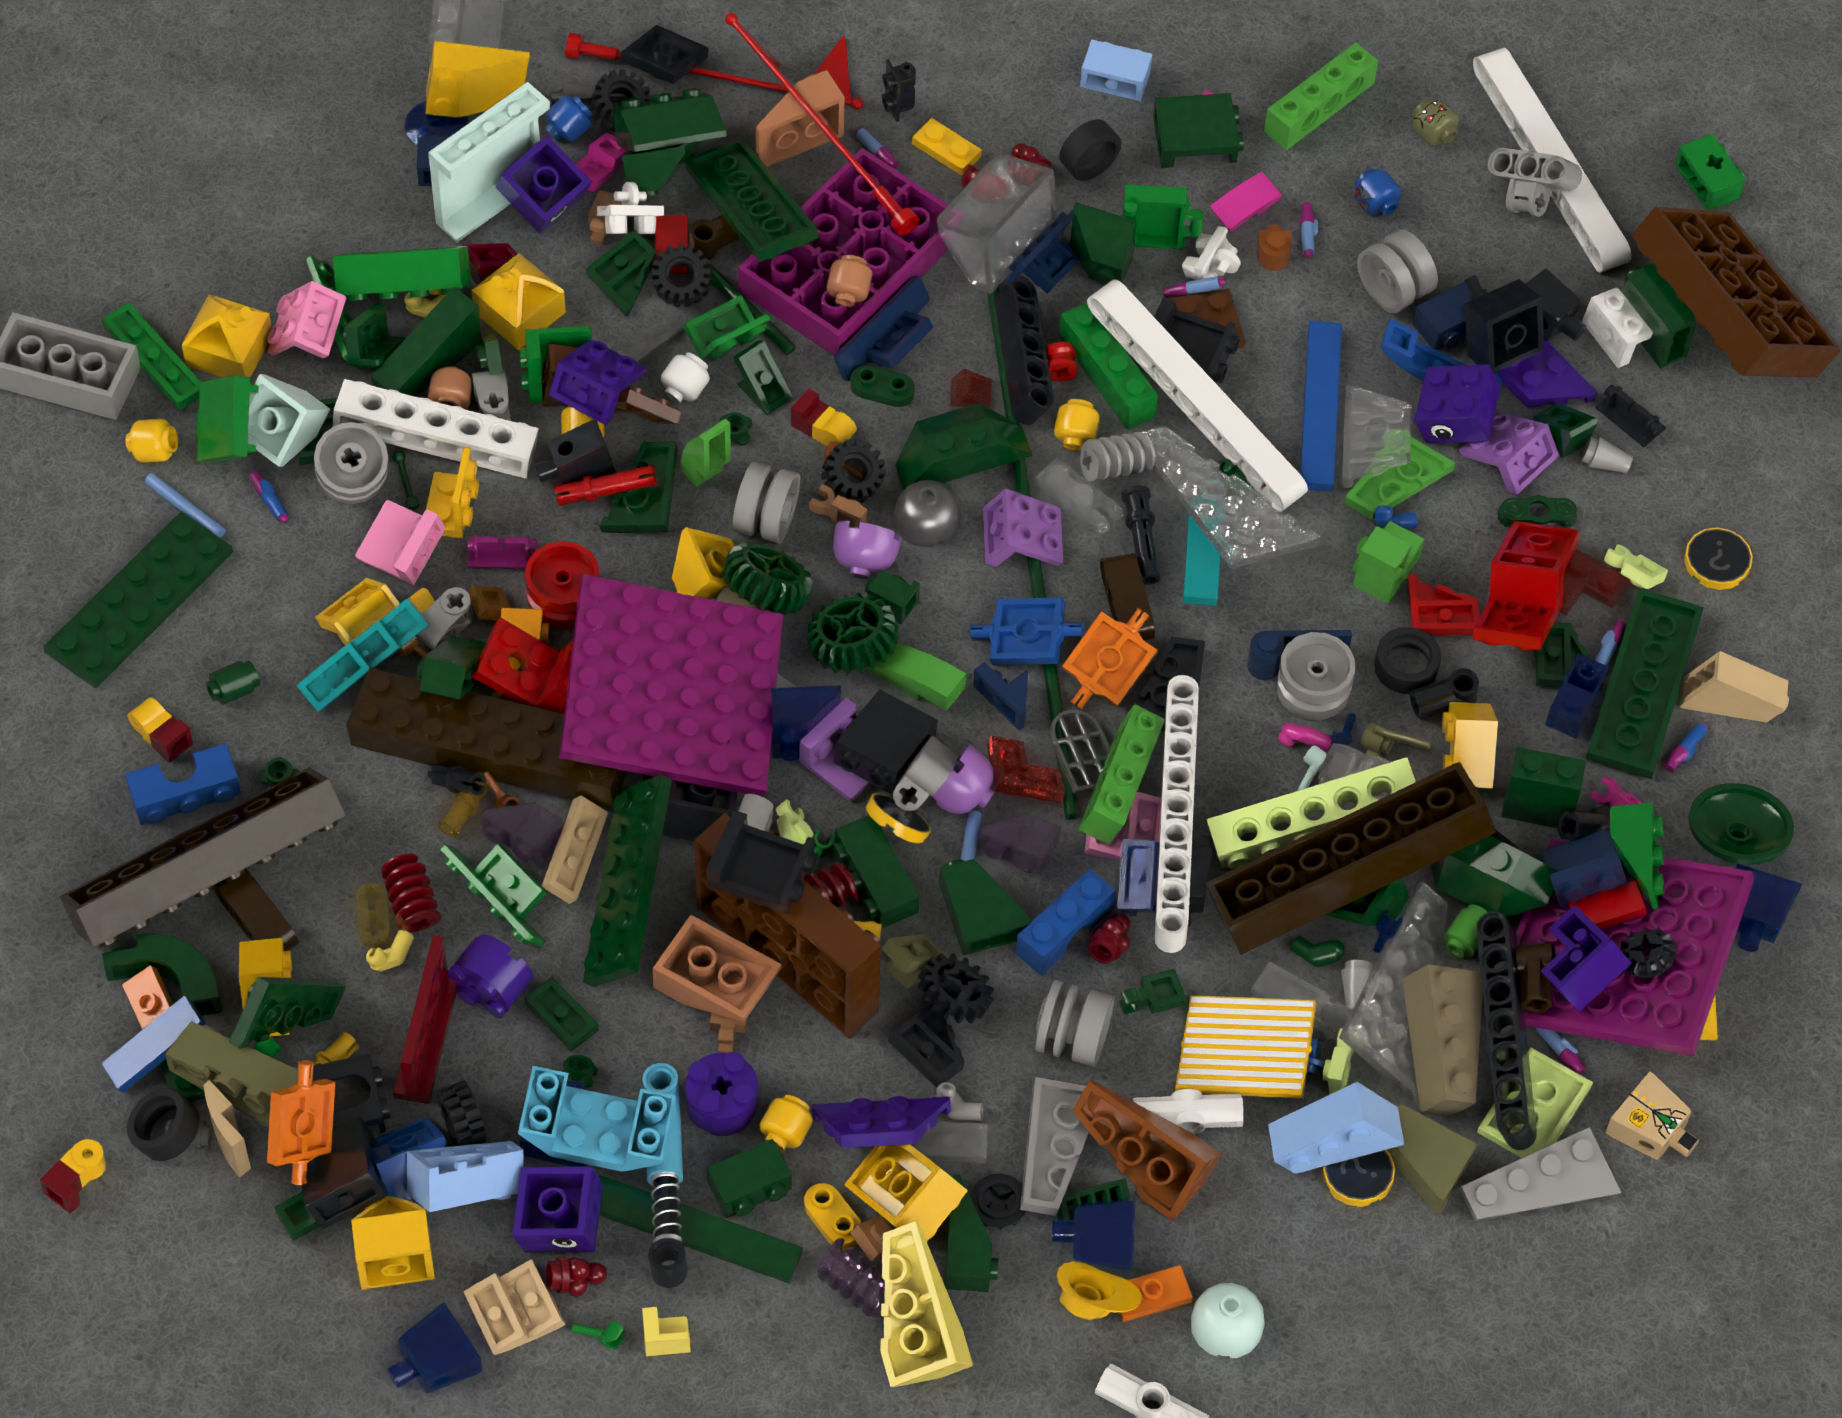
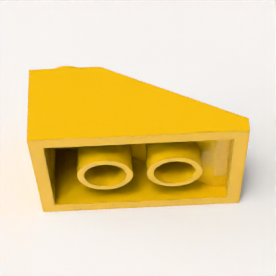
M434 41L426 86L425 114L458 118L489 110L525 84L530 52Z
M911 1144L875 1146L844 1184L896 1228L914 1221L919 1222L926 1241L936 1234L939 1226L951 1211L959 1205L961 1199L968 1191Z

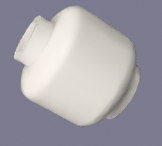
M689 352L685 355L674 356L661 375V382L666 388L664 394L677 403H681L682 400L688 402L695 401L710 380L709 373L707 372L708 365L699 357Z

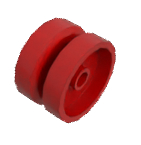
M566 541L548 543L536 550L527 561L524 573L529 609H542L544 623H549L550 628L563 630L574 628L580 580L583 574L600 577L597 559L585 547Z

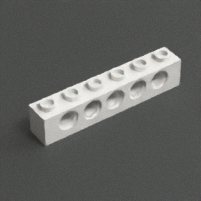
M347 379L343 381L333 412V427L348 422L364 424L376 431L384 443L461 462L463 448L469 447L471 448L472 460H477L478 467L522 478H527L535 453L539 428L529 426L526 423H516L497 418L491 414H481L465 410L460 406H449L434 402L428 398H418L402 394L396 390H387L368 385L365 382H355Z

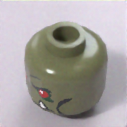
M1426 99L1412 113V127L1414 131L1431 146H1437L1442 143L1449 144L1458 134L1459 117L1441 99Z

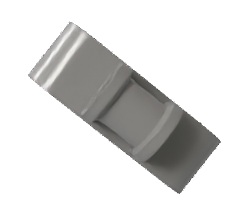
M1498 148L1491 153L1488 159L1489 171L1493 175L1509 182L1506 194V208L1510 213L1524 211L1530 212L1532 216L1540 217L1546 212L1552 189L1572 191L1578 187L1582 180L1581 168L1577 164L1557 155Z
M931 735L899 780L893 793L895 804L904 811H913L919 808L928 796H933L946 781L959 756ZM914 787L917 790L916 793L910 797L906 796V790Z

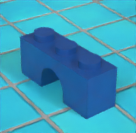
M226 743L192 753L196 770L188 780L183 782L167 780L163 776L159 764L125 774L128 790L140 825L159 823L168 816L181 812L192 813L201 806L213 802H228L234 796L241 794L238 776Z
M1089 869L1017 935L1016 955L1042 976L1066 954L1068 943L1082 927H1085L1090 932L1113 910L1116 890Z

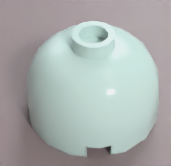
M1219 1283L1207 1288L1197 1299L1191 1314V1331L1196 1342L1206 1352L1214 1356L1221 1355L1238 1358L1250 1353L1260 1342L1265 1326L1263 1307L1257 1296L1248 1288L1235 1283Z

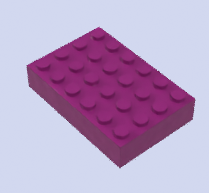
M863 148L853 157L878 186L882 185L902 209L911 208L919 217L917 226L911 232L900 236L890 224L893 217L873 195L874 190L848 161L800 207L817 227L818 239L810 241L802 247H795L778 254L775 258L766 259L761 262L752 254L738 267V291L833 356L913 276L922 277L961 238L962 213ZM844 255H854L863 258L867 262L866 265L873 272L867 298L864 301L855 302V305L851 307L836 303V298L827 291L831 265Z

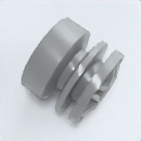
M1054 980L1049 993L1042 1002L1038 1015L1035 1051L1046 1053L1051 1039H1054L1053 1056L1060 1057L1066 1044H1072V1061L1096 1067L1108 1033L1115 996L1090 990L1084 1004L1078 1002L1079 986L1072 984L1066 999H1064L1065 982Z

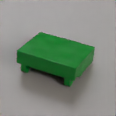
M1125 184L1122 217L1137 221L1134 247L1181 250V247H1185L1186 237H1198L1202 234L1204 213L1199 209H1189L1190 198H1187V188ZM1185 220H1191L1190 225H1184Z
M234 375L200 382L199 409L197 410L196 439H198L197 462L217 464L240 460L242 457H247V453H256V445L248 444L250 393H258L259 386L250 384V377Z

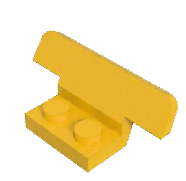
M365 578L315 618L321 628L337 633L342 643L346 645L356 639L376 621L385 617L400 603L386 584ZM423 587L409 597L421 613L426 611L435 602L429 591Z

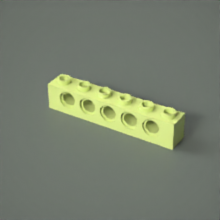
M1408 758L1396 760L1207 819L1221 868H1238L1250 860L1259 858L1378 801L1374 796L1379 792L1392 794L1415 783L1416 781ZM1346 802H1354L1357 804V806L1351 810H1344L1340 808ZM1314 812L1324 814L1319 820L1307 819ZM1282 822L1290 824V826L1283 831H1277L1274 829V827L1277 824ZM1246 833H1254L1257 835L1251 841H1243L1240 839Z

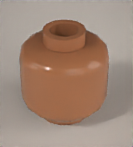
M844 255L841 259L832 263L827 282V291L836 298V303L851 307L855 305V302H861L867 298L873 272L866 265L867 262L863 258L854 255Z
M456 367L438 369L431 377L428 399L449 406H460L467 410L472 396V379L466 372Z

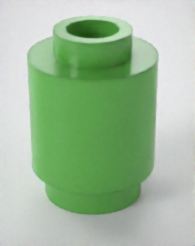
M1470 904L1467 909L1460 911L1443 936L1446 948L1451 954L1460 958L1464 956L1472 957L1478 949L1477 922L1481 916L1488 913L1485 909L1478 905Z

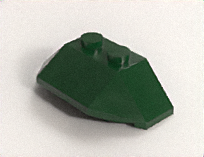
M976 403L916 421L895 467L905 490L909 485L921 480L945 483L1031 457L1032 452L1022 426L985 405Z
M1491 836L1431 864L1437 890L1467 905H1478L1487 912L1497 911L1505 917L1548 906L1555 894L1550 874L1559 872L1532 856Z

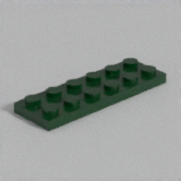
M743 137L687 158L685 161L687 172L759 262L775 258L778 254L795 247H802L808 242L819 238L817 227Z
M181 511L43 646L44 652L96 689L233 553L232 546Z
M1638 588L1587 751L1586 760L1652 779L1704 607Z
M663 775L619 790L614 799V813L612 824L608 831V846L606 857L602 864L603 873L600 890L596 896V912L590 929V945L584 962L583 983L592 987L638 973L672 783L671 779Z

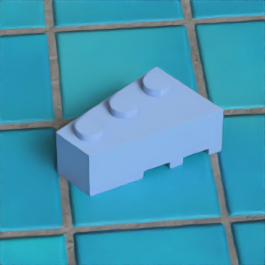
M1358 1082L1268 1124L1274 1162L1294 1174L1405 1145L1398 1107Z
M513 1141L407 1151V1194L429 1212L490 1199H508L511 1195L518 1194L521 1167H523V1149Z

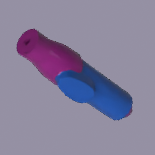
M258 470L252 471L249 474V478L253 482L256 492L261 496L276 520L286 523L289 514L274 493L272 485L261 476Z
M1706 722L1697 723L1682 742L1675 747L1668 761L1664 764V768L1667 771L1673 772L1680 764H1686L1697 751L1695 746L1708 732Z

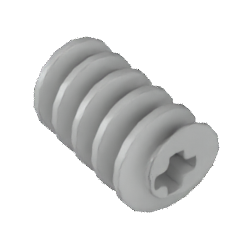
M1143 432L1127 433L1121 436L1113 435L1109 438L1088 439L1084 442L1080 453L1081 471L1087 481H1095L1096 478L1104 480L1108 476L1116 478L1120 474L1122 476H1129L1131 472L1133 474H1140L1143 469L1150 472L1155 464L1154 446L1148 435Z

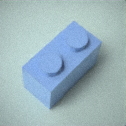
M1091 39L1082 65L1080 87L1141 101L1151 72L1152 54L1138 49H1130L1113 45L1109 42Z

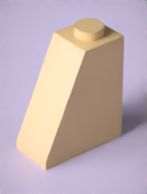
M1719 651L1682 678L1678 707L1767 723L1786 710L1789 703L1787 695L1789 681Z

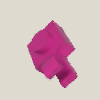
M1603 777L1601 779L1609 789L1606 796L1602 795L1598 790L1591 793V797L1596 802L1610 803L1611 806L1642 803L1632 793L1621 789L1617 781L1611 777Z

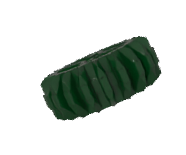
M748 541L747 543L739 542L737 546H733L725 559L721 573L724 577L723 581L730 586L729 589L732 592L739 594L740 599L750 602V605L754 604L761 610L767 609L775 613L778 611L783 615L796 613L797 610H801L803 604H806L810 596L813 584L810 578L811 574L804 570L805 566L795 561V557H790L785 554V551H779L774 546L768 547L762 542L758 544L753 541Z
M859 592L854 597H848L845 594L841 600L832 598L829 606L821 605L820 612L812 614V622L808 623L807 642L812 656L822 665L823 669L830 668L834 674L843 669L847 676L852 670H857L861 674L863 668L870 667L874 669L876 662L886 663V655L894 654V645L898 644L899 625L897 619H895L894 611L884 603L882 598L876 600L872 594L863 598Z

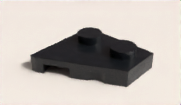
M932 1002L892 1031L888 1042L937 1088L939 1084L948 1081L963 1070L965 1061L960 1048L955 1044V1034L952 1026L948 1025L946 1019L943 1018L942 1010H931Z

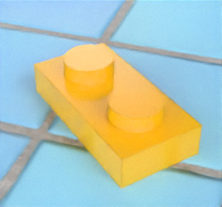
M933 118L912 137V144L961 176L966 165L973 166L982 156V149Z

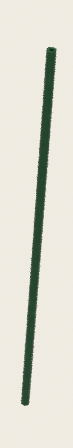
M982 228L978 231L1005 417L1020 425V422L1014 417L1011 410L995 308V297L1000 292L991 230L989 228ZM1025 459L1012 462L1017 493L1031 497ZM1026 556L1032 597L1046 598L1041 560ZM1043 664L1052 723L1056 716L1063 712L1056 664ZM1059 721L1055 725L1057 739L1065 738ZM1066 743L1059 744L1067 763H1071L1069 745L1067 746ZM1056 754L1066 820H1075L1079 818L1076 794L1073 793Z

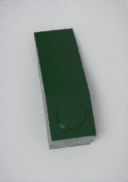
M953 1174V1179L967 1189L961 1175ZM967 1191L959 1205L950 1213L945 1288L950 1290L989 1292L990 1280H997L998 1258H991V1240Z

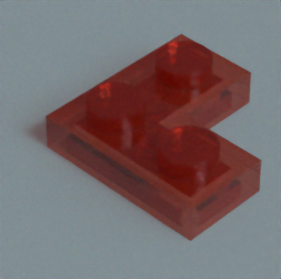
M1575 549L1565 568L1563 605L1560 613L1567 616L1582 593L1613 608L1629 586L1630 579Z
M991 736L987 749L994 772L995 792L1061 803L1065 794L1061 770L1028 764L1024 741Z

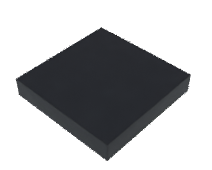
M655 25L621 51V61L674 84L708 58L709 48Z

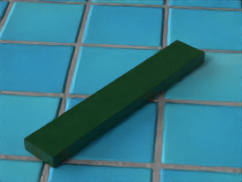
M599 1175L598 1177L603 1183L599 1216L653 1234L656 1227L652 1223L655 1214L651 1208L655 1201L652 1199L651 1193ZM680 1203L677 1204V1210L681 1213L677 1217L678 1224L681 1225L678 1235L681 1237L685 1247L790 1284L802 1256L803 1247Z

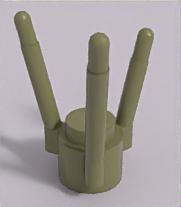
M1374 722L1369 723L1360 742V746L1367 749L1365 757L1375 761L1378 765L1388 763L1380 754H1389L1394 742L1425 751L1431 750V743L1389 730Z

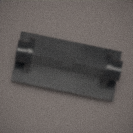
M887 59L886 73L882 74L885 93L882 94V103L886 112H892L896 122H899L900 113L909 111L915 106L914 85L916 84V69L909 62L893 67L890 60Z
M1611 384L1604 392V395L1607 397L1597 404L1595 408L1645 448L1665 431L1666 427L1659 422L1657 415L1653 416L1623 392V388L1620 385L1614 386Z

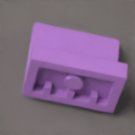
M1503 412L1494 416L1489 441L1467 442L1459 449L1462 457L1498 466L1507 491L1518 495L1559 456L1548 424Z
M1005 488L983 507L985 564L998 567L1015 552L1056 566L1063 563L1061 509L1058 506Z
M846 697L800 741V763L848 801H853L871 783L852 772L843 770L834 763L837 741L856 718V704Z

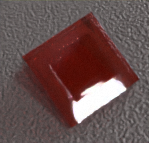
M962 369L952 378L951 406L966 407L981 403L988 408L990 407L991 379L967 369Z

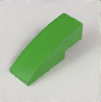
M727 419L717 422L694 437L686 444L683 450L680 470L696 487L721 472L723 466L731 461L730 422Z
M902 644L894 645V654L886 655V663L876 662L874 669L870 667L865 668L914 699L918 700L920 697H923L944 711L949 709L966 688L965 672L928 653Z

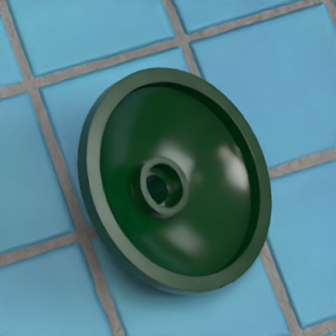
M1726 783L1710 787L1695 798L1689 813V827L1696 841L1712 855L1735 864H1762L1780 857L1790 846L1794 834V822L1786 806L1769 792L1747 784Z

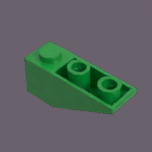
M1652 802L1610 806V836L1613 847L1618 853L1622 865L1633 881L1636 880L1639 890L1652 909H1658V895H1664L1662 873L1658 874V866L1664 865L1662 844L1658 845V837L1664 836L1662 816H1656Z

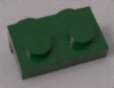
M378 304L371 305L346 325L343 333V342L347 346L348 363L351 365H361L363 369L379 368L405 340V337L388 335L385 305Z

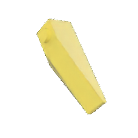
M914 1221L883 1233L882 1279L885 1280L884 1304H881V1316L884 1317V1339H881L880 1352L890 1387L894 1388L934 1380L972 1367L973 1363L963 1329L919 1222Z

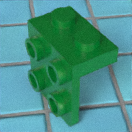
M742 295L685 323L683 327L701 360L709 356L716 360L731 351L730 349L738 345V341L743 346L758 338L759 334L766 331L764 325L771 318L767 313L754 319Z
M574 326L525 330L526 348H520L521 368H527V370L521 371L522 391L528 390L529 404L543 403L542 373L548 345L555 344L579 348L588 340H592V329L590 327Z

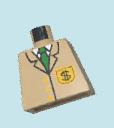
M1650 1071L1610 1118L1606 1134L1656 1160L1664 1154L1669 1146L1685 1157H1688L1699 1142L1696 1137L1684 1130L1691 1115L1690 1108Z

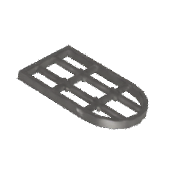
M1066 710L1059 713L1051 723L1049 734L1052 746L1056 751L1073 793L1094 790L1096 783H1091L1084 766L1094 764L1095 767L1097 766L1099 773H1101L1103 768L1101 763L1106 761L1110 745L1104 731L1095 718L1079 710ZM1075 716L1082 734L1075 736L1072 733L1070 734L1063 718ZM1082 719L1089 722L1096 731L1089 733ZM1058 721L1065 738H1056L1055 725ZM1099 736L1107 756L1100 757V755H1097L1090 738ZM1083 740V742H1086L1093 759L1083 761L1073 741ZM1066 743L1067 746H1070L1076 762L1067 763L1059 744ZM1077 768V770H1080L1086 785L1078 787L1070 769Z

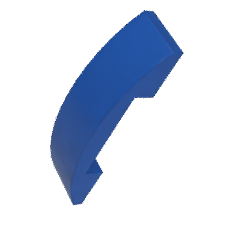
M1391 318L1387 321L1380 348L1399 367L1419 380L1424 381L1427 367L1466 365L1417 341L1419 332ZM1495 372L1493 374L1501 388L1502 380Z

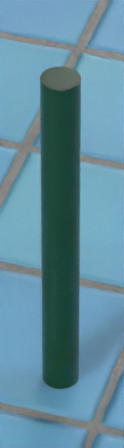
M709 264L711 283L729 300L742 295L754 319L763 316L712 264ZM771 321L764 325L766 331L763 333L786 355L795 351L796 346Z

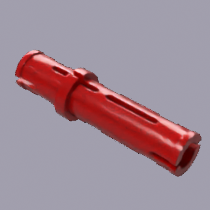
M651 464L646 467L592 478L590 475L585 476L582 481L555 485V494L569 493L556 497L559 506L583 500L594 502L597 501V497L648 486H657V477L643 478L644 476L656 474V471Z

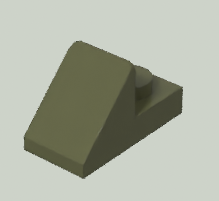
M926 934L889 938L881 948L890 957L885 968L906 989H910L920 981L918 975L931 957L936 959L939 953H942L948 958Z

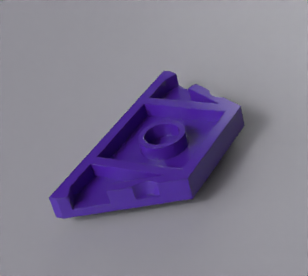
M1544 341V351L1496 372L1502 383L1527 408L1541 407L1545 404L1556 405L1561 403L1566 405L1568 399L1584 398L1585 403L1594 401L1598 394L1548 341Z
M895 1096L888 1100L871 1101L867 1098H859L845 1103L812 1104L811 1107L813 1120L815 1122L822 1121L824 1131L829 1136L834 1137L835 1142L841 1148L915 1144L923 1137L925 1132L937 1125L936 1116L939 1113L948 1115L951 1112L950 1097L908 1099L903 1096Z

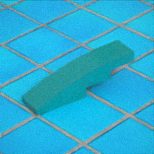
M1189 499L1183 603L1217 606L1222 533V501Z
M407 598L356 639L346 644L296 686L316 711L320 712L366 677L369 668L376 669L430 626V623L414 603Z

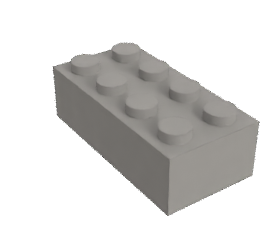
M12 312L0 336V389L117 420L141 369L136 345Z

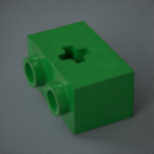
M1713 134L1679 146L1675 167L1706 210H1712L1740 198L1745 183L1744 174L1739 167L1734 165L1728 156L1725 146L1719 144Z

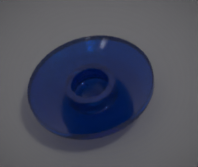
M426 101L416 105L408 113L405 119V132L409 140L418 147V137L433 135L451 137L468 124L467 116L455 118L425 114Z

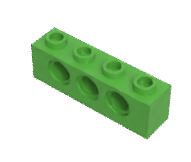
M1355 42L1270 106L1266 113L1264 132L1285 150H1288L1375 83L1378 60Z
M1136 704L1133 705L1119 725L1078 830L1110 845L1125 824L1164 724V718Z

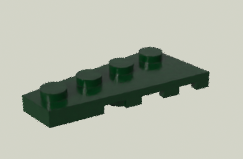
M258 977L249 989L247 1003L229 1043L241 1049L248 1047L249 1041L253 1039L260 1043L269 1040L272 1033L278 1032L281 1035L290 1033L296 1025L305 1028L330 1020L337 1009L346 986L336 980Z

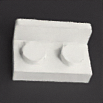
M1618 288L1591 297L1582 323L1586 325L1588 331L1617 368L1629 364L1636 344L1650 339L1653 334L1652 330Z

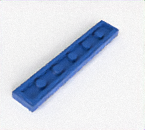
M1309 320L1300 475L1305 480L1308 490L1333 491L1342 323Z

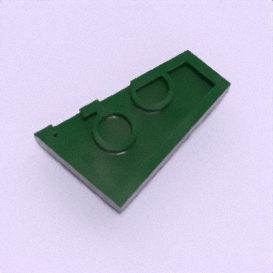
M676 441L642 443L629 470L652 464L656 474L644 476L643 478L657 477V486H648L616 493L612 501L613 507L607 517L604 516L600 524L602 532H668L678 455Z

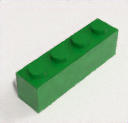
M468 246L344 253L332 256L336 292L347 295L348 301L367 299V294L378 293L379 299L399 297L398 292L410 291V297L429 296V290L441 289V295H447L455 287L461 291V288L471 285Z
M1087 302L1062 313L1059 337L1063 342L1075 346L1077 362L1126 429L1129 430L1156 417L1158 394L1122 345L1092 314Z

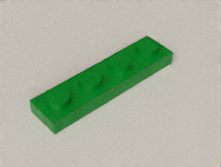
M130 303L102 319L104 328L115 340L137 346L141 369L179 411L200 398L201 381Z

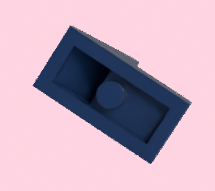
M985 662L974 669L973 687L1019 731L1024 728L1028 670L1007 684L1005 677L1000 671L992 670Z

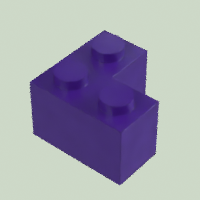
M1574 905L1549 928L1565 949L1544 967L1541 972L1559 993L1580 1012L1632 963L1616 944Z

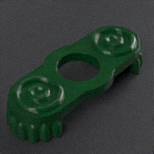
M1534 495L1529 498H1508L1503 501L1497 512L1500 523L1509 528L1514 521L1541 525L1563 523V527L1568 528V526L1572 527L1576 523L1578 517L1576 504L1570 499L1547 498L1541 495ZM1536 503L1543 504L1548 509V513L1543 517H1536L1531 514L1529 507Z

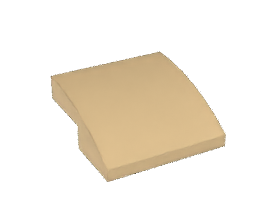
M208 1080L204 1084V1092L216 1140L231 1168L241 1177L251 1169L244 1138L238 1130L233 1105Z
M533 1259L501 1277L494 1273L463 1291L494 1355L507 1352L566 1325L550 1290L547 1288L537 1263Z

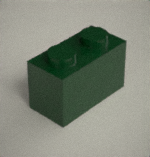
M771 1139L707 1167V1183L725 1217L728 1218L735 1214L736 1216H744L754 1210L757 1204L766 1200L774 1202L786 1196L788 1191L792 1189V1173L774 1140Z

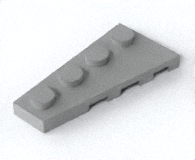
M1590 1127L1459 1187L1475 1221L1621 1194L1620 1188Z

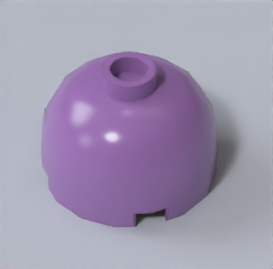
M850 521L837 522L832 548L835 558L839 563L850 569L849 575L856 578L869 579L870 574H878L881 570L886 571L896 560L902 537L899 535L894 538V531L860 522L859 527L849 528Z
M969 744L960 754L946 781L929 800L941 809L953 814L969 813L977 805L983 809L994 794V791L990 789L994 779L993 767L990 761L979 750Z

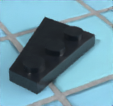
M1171 637L1155 665L1154 672L1146 686L1144 685L1139 694L1136 705L1165 719L1167 688L1169 681L1173 677L1178 675L1190 676L1195 679L1199 688L1205 641ZM1165 721L1161 731H1165Z

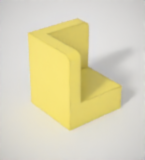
M657 1307L642 1308L646 1356L691 1352L687 1317L658 1319Z

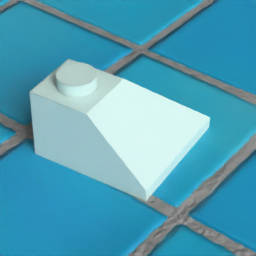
M259 374L254 384L259 386L258 393H250L248 444L256 445L257 451L278 467H283L316 438L330 408L305 390L265 374Z

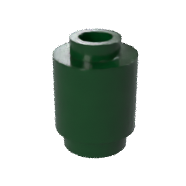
M249 660L244 663L237 661L209 673L210 681L206 682V688L212 700H219L222 705L254 692L255 687L260 686L258 673Z

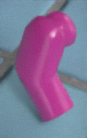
M1290 722L1284 724L1281 727L1282 731L1278 734L1279 742L1287 747L1294 746L1297 740L1311 747L1316 745L1325 752L1331 744L1330 735L1311 727Z

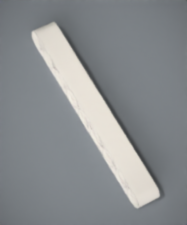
M1504 47L1474 57L1473 68L1477 78L1522 151L1557 155L1577 164L1581 168L1510 52ZM1581 168L1582 180L1576 189L1572 191L1552 189L1550 196L1596 271L1600 273L1629 263L1632 255L1626 238Z
M1113 279L1087 299L1090 311L1224 457L1230 459L1234 465L1241 469L1249 484L1276 511L1282 512L1307 493V484L1297 470L1124 284Z
M1178 675L1169 681L1165 711L1154 939L1157 947L1168 953L1178 952L1185 946L1189 920L1199 688L1195 679L1186 675ZM1166 929H1175L1177 931H1168Z

